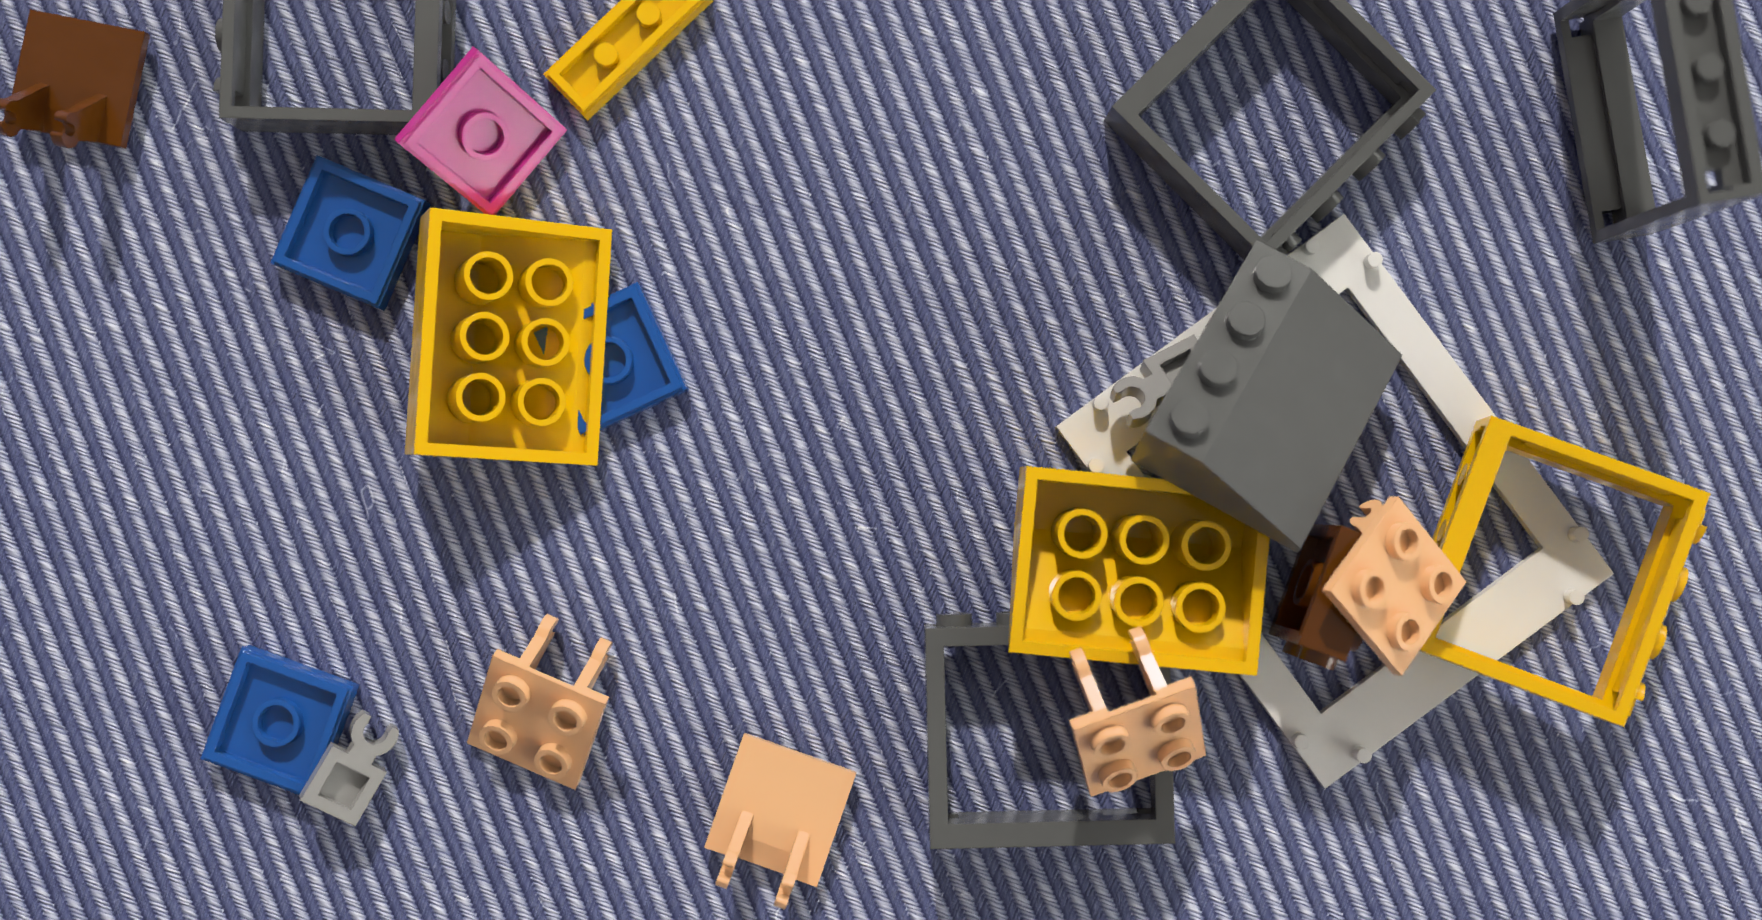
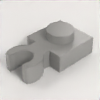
M1195 335L1144 359L1140 367V372L1144 379L1135 376L1125 377L1113 386L1110 394V399L1113 403L1126 396L1135 397L1141 403L1140 408L1134 409L1128 414L1126 424L1129 428L1144 425L1151 418L1154 408L1161 404L1198 341Z
M365 710L358 712L351 721L349 732L352 741L348 748L345 749L330 742L299 795L300 801L353 826L357 825L387 773L384 767L373 762L376 756L391 750L399 736L397 726L390 723L382 737L377 740L366 739L363 736V731L369 723L371 715Z

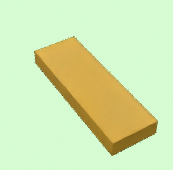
M620 0L543 75L588 121L706 9L713 0Z

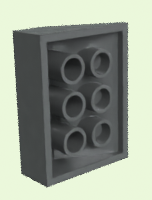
M1256 240L1146 427L1130 460L1298 553L1394 373L1402 354L1313 269Z

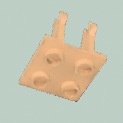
M1389 496L1384 505L1376 499L1364 502L1359 508L1366 516L1350 518V524L1354 529L1363 534L1323 587L1322 591L1393 675L1402 676L1466 584V580L1403 501L1397 496Z
M546 614L520 658L499 649L492 655L467 744L576 790L609 699L608 696L594 691L592 688L608 659L606 654L613 642L602 637L599 639L589 661L574 686L535 670L554 636L552 630L559 621L558 618Z
M1140 626L1128 630V633L1132 640L1130 643L1151 697L1121 708L1107 711L1082 648L1069 651L1074 672L1090 711L1088 714L1069 721L1086 787L1091 797L1104 792L1125 790L1137 780L1165 770H1181L1189 766L1194 760L1206 756L1197 691L1192 678L1188 677L1166 685L1152 654L1147 637Z
M744 733L704 848L725 855L715 885L727 889L739 858L783 874L773 905L778 908L786 909L795 880L817 887L853 785L856 771Z

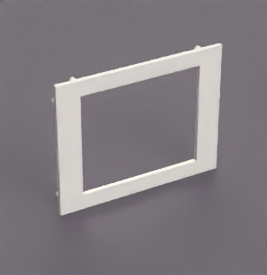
M1345 214L1287 255L1313 269L1338 294L1344 290L1347 291L1371 325L1402 354L1399 362L1464 449H1466L1475 422L1491 415L1496 417L1382 265V255L1370 249ZM1216 308L1156 353L1192 335H1195L1198 340ZM1141 364L1135 367L1121 379L1130 376L1140 377L1144 379V376L1140 372ZM1115 382L1055 427L1088 472L1145 477L1137 465L1130 460L1131 457L1127 451L1139 443L1159 406L1154 408L1151 418L1144 425L1129 428L1126 424L1128 414L1134 409L1140 408L1141 403L1132 396L1123 397L1121 400L1113 403L1110 399V394L1113 386L1117 383ZM1507 450L1504 453L1492 486L1539 548L1445 617L1436 636L1438 639L1497 661L1571 605L1582 604L1587 593L1614 574L1589 541V531L1585 527L1577 525L1529 459ZM1262 633L1257 676L1239 674L1308 769L1325 789L1359 763L1370 762L1375 751L1479 675L1441 659L1418 652L1402 676L1393 675L1383 663L1319 711Z

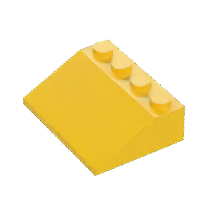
M432 207L420 217L405 439L406 455L598 466L612 229ZM591 303H593V316L583 319L584 309L590 307ZM546 327L547 335L543 354L534 332ZM592 343L589 375L585 367L584 357L587 348ZM578 409L584 421L587 422L585 436L584 433L580 435L577 428Z
M1022 466L1019 468L1014 521L1008 652L1071 658L1069 651L1081 647L1087 660L1138 664L1130 643L1132 640L1128 630L1140 626L1147 637L1152 654L1159 667L1257 676L1270 538L1165 479Z

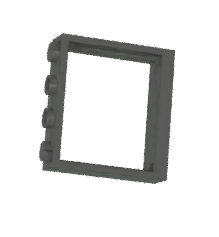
M223 0L222 18L217 20L215 27L216 44L221 53L220 77L215 79L213 91L220 95L219 118L243 132L398 135L454 69L456 0H416L412 110L261 107L265 0Z
M1218 0L1111 107L1104 119V122L1243 260L1246 259L1256 240L1285 255L1294 249L1302 240L1295 231L1310 216L1318 223L1329 214L1344 198L1337 189L1351 175L1360 181L1370 173L1386 156L1379 147L1393 133L1401 140L1412 131L1426 115L1420 106L1436 91L1346 0L1286 1L1392 105L1261 236L1140 118L1258 0Z
M1571 0L1553 13L1593 244L1652 235L1762 196V160L1733 0H1650L1685 195L1682 198L1656 208L1622 20L1624 14L1646 0ZM1584 18V21L1579 24L1581 36L1572 37L1569 20ZM1714 172L1716 185L1708 188L1705 173ZM1612 213L1614 224L1605 227L1602 214Z
M1010 611L996 612V622L972 623V613L953 612V614H936V624H924L930 849L1175 844L1173 771L1166 770L1150 776L1151 808L948 812L944 646L1008 645ZM1159 667L1166 685L1171 684L1170 668Z

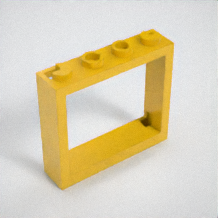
M1492 415L1477 420L1432 537L1459 573L1506 450L1663 507L1593 696L1436 638L1443 617L1419 652L1597 719L1624 727L1628 716H1631L1636 700H1644L1646 688L1641 680L1649 659L1656 658L1664 646L1667 627L1663 625V621L1670 602H1675L1681 596L1687 584L1688 569L1684 567L1691 545L1697 544L1707 529L1706 526L1701 524L1711 493Z

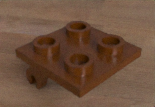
M30 9L12 95L7 98H0V110L4 112V120L0 121V135L14 137L20 129L50 134L53 144L59 147L72 149L79 141H87L126 149L150 35L144 31Z

